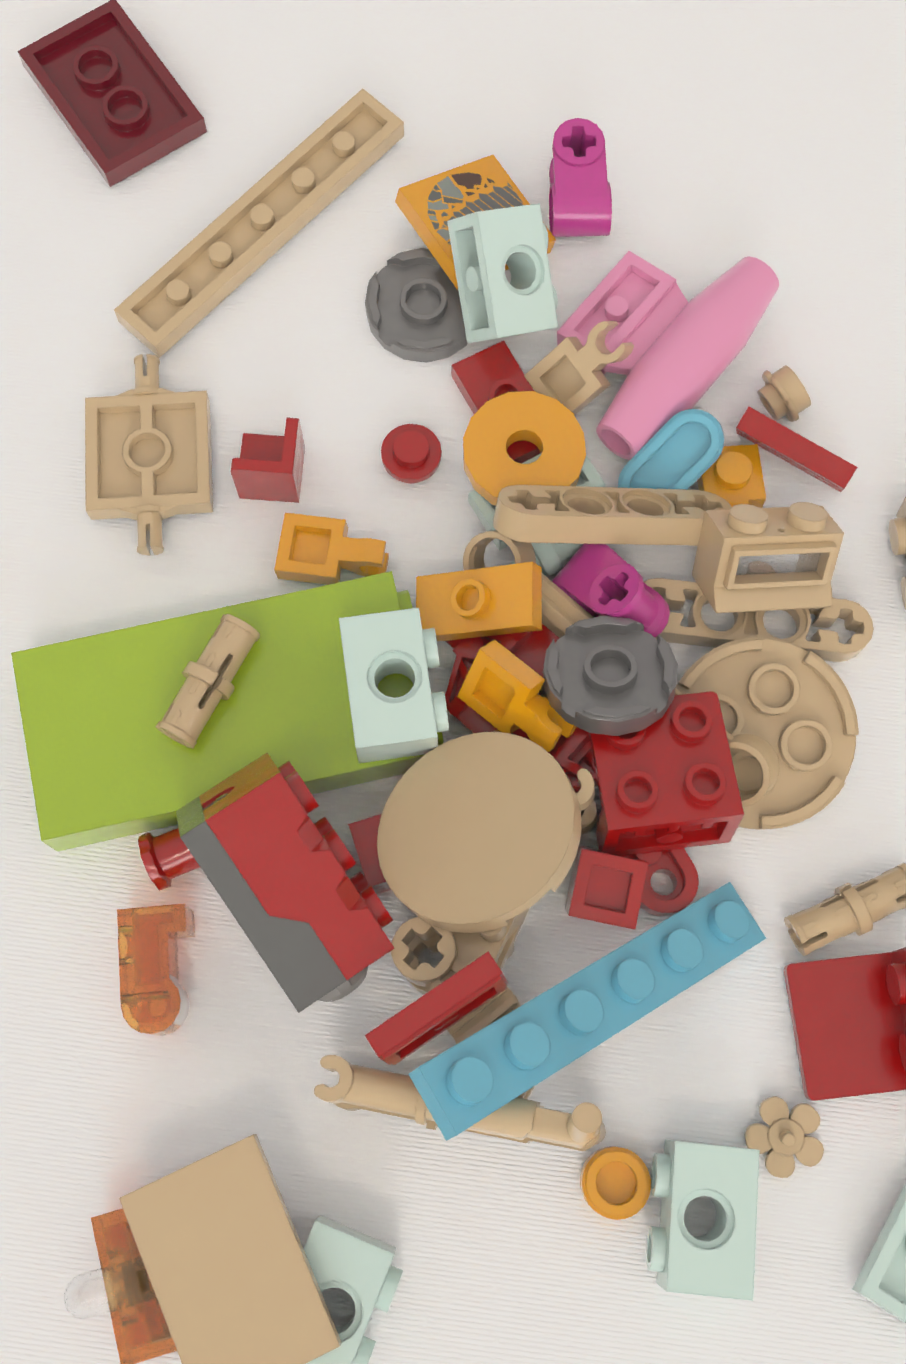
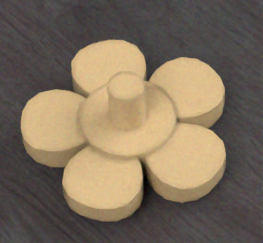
M772 1096L763 1100L759 1106V1115L769 1126L761 1123L749 1125L744 1134L747 1148L758 1149L760 1154L768 1151L765 1157V1167L771 1175L778 1178H788L793 1174L795 1170L793 1155L805 1166H816L824 1154L823 1144L817 1138L804 1134L813 1133L820 1126L818 1112L811 1105L800 1103L795 1105L789 1114L788 1105L782 1098Z

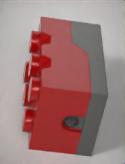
M265 753L177 810L176 815L180 838L297 1012L300 1013L317 1000L334 1002L358 988L366 978L368 966L395 949L382 929L394 920L361 871L350 878L347 876L346 871L357 863L325 816L315 823L308 816V813L319 807V805L290 761L277 768L269 754Z

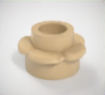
M787 365L773 374L768 370L763 372L762 379L765 382V386L759 389L757 393L767 412L776 421L783 416L790 422L797 421L799 413L811 406L810 397L798 376Z

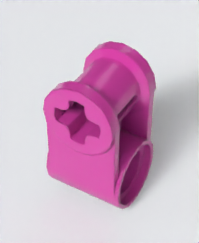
M575 118L567 120L559 125L555 131L552 144L553 158L549 169L550 232L554 237L609 236L612 222V194L610 182L607 179L603 131L597 124L588 119Z
M583 544L552 580L554 584L593 617L630 618L644 624V632L651 634L655 638L658 634L662 633L668 623L670 610L665 599L645 584L639 572L606 544Z

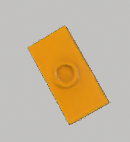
M532 561L417 576L416 608H419L422 629L435 628L437 642L542 630V567Z

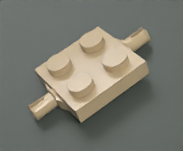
M140 354L134 358L135 389H130L116 396L85 398V506L91 520L115 518L137 520V552L142 555L151 556L150 547L154 555L164 552L162 519L179 514L213 512L211 415L207 390L174 392L159 388L160 359L155 355L146 354V365L143 354Z

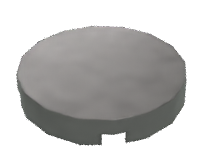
M418 248L396 254L387 260V266L383 267L378 274L376 271L369 280L365 298L366 316L371 333L385 350L403 360L427 363L449 358L467 346L459 291L429 249Z
M599 616L577 621L566 628L565 635L559 638L556 643H554V640L546 650L543 669L545 681L543 687L550 706L566 722L589 733L618 736L641 731L663 717L674 700L678 663L669 643L659 634L656 639L651 634L644 632V624L630 618Z

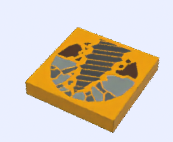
M493 154L400 187L395 200L397 206L457 290L458 285L447 221L478 211L530 205ZM546 227L548 232L547 254H549L556 239ZM505 264V271H506V270L509 269V267L507 266V264Z

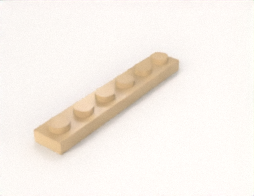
M362 88L117 306L114 312L118 322L158 358L163 356L404 137V121Z

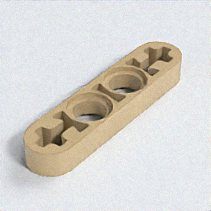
M511 485L503 488L498 494L493 526L498 533L506 538L527 543L698 546L705 510L731 509V505L722 497L701 490Z
M664 578L644 581L645 584L665 599L669 605V610L681 611L685 604V599L693 601L687 618L688 627L680 625L684 613L670 612L668 623L662 633L659 634L669 643L716 648L737 639L763 637L784 641L808 652L812 651L824 661L842 662L856 657L870 642L874 631L872 618L864 607L856 602L833 598L834 607L783 610L792 616L796 625L795 634L789 638L780 639L767 632L764 627L763 617L768 611L734 612L733 627L726 631H715L706 626L702 620L701 609L709 601L696 582ZM810 614L815 615L812 627L830 628L840 618L844 620L846 630L855 632L845 644L839 642L837 632L822 629L816 631L811 637V641L806 640L811 625Z

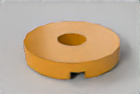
M534 391L507 392L487 401L471 417L463 437L464 471L474 490L494 506L497 504L499 492L511 485L576 486L586 458L585 435L574 413L557 399ZM524 440L535 444L540 450L541 456L530 464H521L511 459L506 450L512 443Z

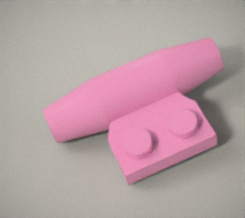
M628 251L557 331V345L567 337H577L581 344L585 346L588 335L594 326L603 321H617L618 325L609 331L605 337L606 348L613 353L622 343L632 342L634 345L632 353L621 362L607 364L601 370L604 375L606 372L627 375L596 428L598 437L610 451L623 459L631 460L674 415L681 411L692 409L742 351L779 288L777 275L765 262L750 256L742 258L688 303L676 283L677 279Z

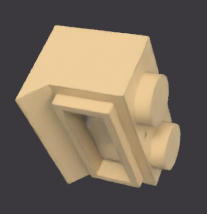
M809 502L793 503L790 507L759 508L749 504H738L731 507V509L705 510L692 576L716 613L834 607L831 580L844 532L823 506Z

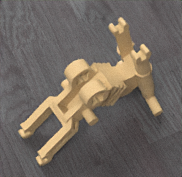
M580 769L577 773L581 789L576 794L580 810L584 811L581 816V835L590 831L597 820V807L594 801L595 784L592 775L587 769ZM529 909L509 919L508 926L478 933H459L443 930L432 926L419 917L409 919L399 927L392 939V945L395 948L391 951L393 962L409 983L424 995L488 951L502 970L506 959L512 956L514 952V942ZM425 948L432 953L440 952L443 956V959L435 968L429 963H421L417 959ZM507 985L506 990L447 1029L456 1044L521 1006L517 997ZM326 1055L321 1058V1066L328 1071L338 1072L340 1078L338 1084L334 1087H329L325 1084L317 1085L314 1088V1094L319 1099L333 1103L348 1111L363 1109L415 1120L416 1124L426 1125L427 1123L426 1129L436 1130L437 1124L409 1075L354 1065L337 1055ZM534 1087L465 1130L522 1143L535 1141L578 1151H586L599 1144L606 1135L602 1114L596 1105L583 1102L576 1106L572 1113L544 1108V1106H540L541 1102L528 1100Z

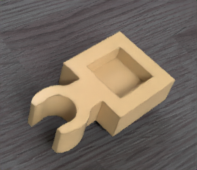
M603 321L594 326L590 331L585 346L581 344L577 337L565 338L527 372L524 377L535 392L557 399L576 415L611 385L601 370L607 364L621 362L632 353L634 345L632 342L622 343L611 353L605 346V337L618 323L617 321Z

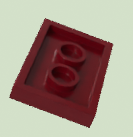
M116 0L106 2L17 51L25 70L109 187L207 132L204 117Z

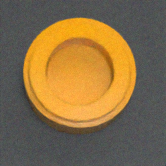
M610 1146L595 1151L585 1161L580 1174V1188L586 1203L595 1212L609 1219L621 1220L632 1217L644 1207L651 1191V1178L647 1166L637 1154L622 1147Z

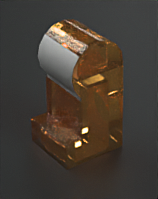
M185 903L117 909L120 1003L123 1018L131 1028L143 1034L153 1036L172 1034L183 1025L189 1012L190 1003L187 992L179 984L177 939L195 937L194 910Z

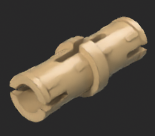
M223 614L219 626L197 662H188L182 672L186 678L184 684L162 720L156 725L160 732L189 748H194L197 744L196 740L220 700H228L235 689L231 681L253 644L260 637V633L255 628L230 614Z
M903 862L881 875L853 887L848 882L835 888L834 896L806 910L804 909L785 917V925L791 928L787 930L789 936L800 954L806 956L826 944L853 932L861 936L873 930V923L898 910L905 909L906 864Z

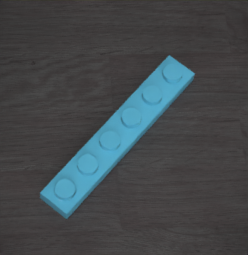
M728 882L419 1066L408 1075L447 1141L765 940L766 937L731 882Z

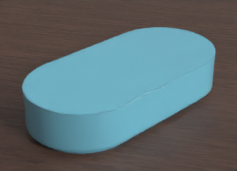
M688 409L677 413L624 466L619 475L618 488L688 490L716 462L723 451L725 437L720 422L712 414L699 409Z

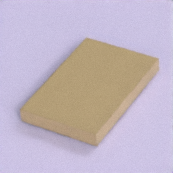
M257 1134L248 1136L119 1198L182 1364H306L340 1347L341 1339Z

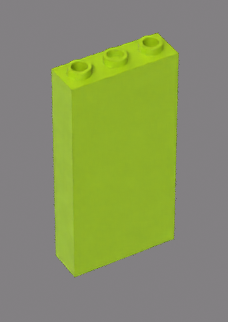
M390 571L12 652L11 656L41 841L59 852L178 825L177 810L265 753L269 754L277 768L290 761L312 795L405 774L424 755L359 763L339 618L411 609L413 606L409 591H396L393 574ZM223 614H230L255 628L260 633V637L253 644L231 681L235 689L228 700H220L196 740L197 744L194 748H189L160 732L156 725L162 720L184 684L186 678L182 672L188 662H197L219 626ZM394 673L385 676L379 682L377 689L385 696L396 698L407 694L414 684L407 676ZM437 732L438 746L444 743L442 732Z

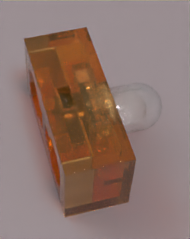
M123 1208L91 1217L101 1268L79 1274L70 1280L63 1296L65 1308L72 1316L79 1319H87L110 1312L120 1364H136L177 1351Z

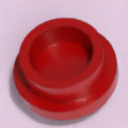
M404 424L394 428L387 434L381 446V459L385 470L393 478L404 483L414 484L430 478L437 471L441 462L442 450L439 439L430 429L422 425Z

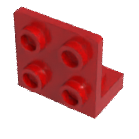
M709 691L675 695L674 700L663 717L641 731L618 736L589 733L602 805V812L596 830L599 851L616 855H627L730 843L745 814L717 693Z
M906 947L887 953L786 965L783 970L806 1099L817 1101L906 1090Z

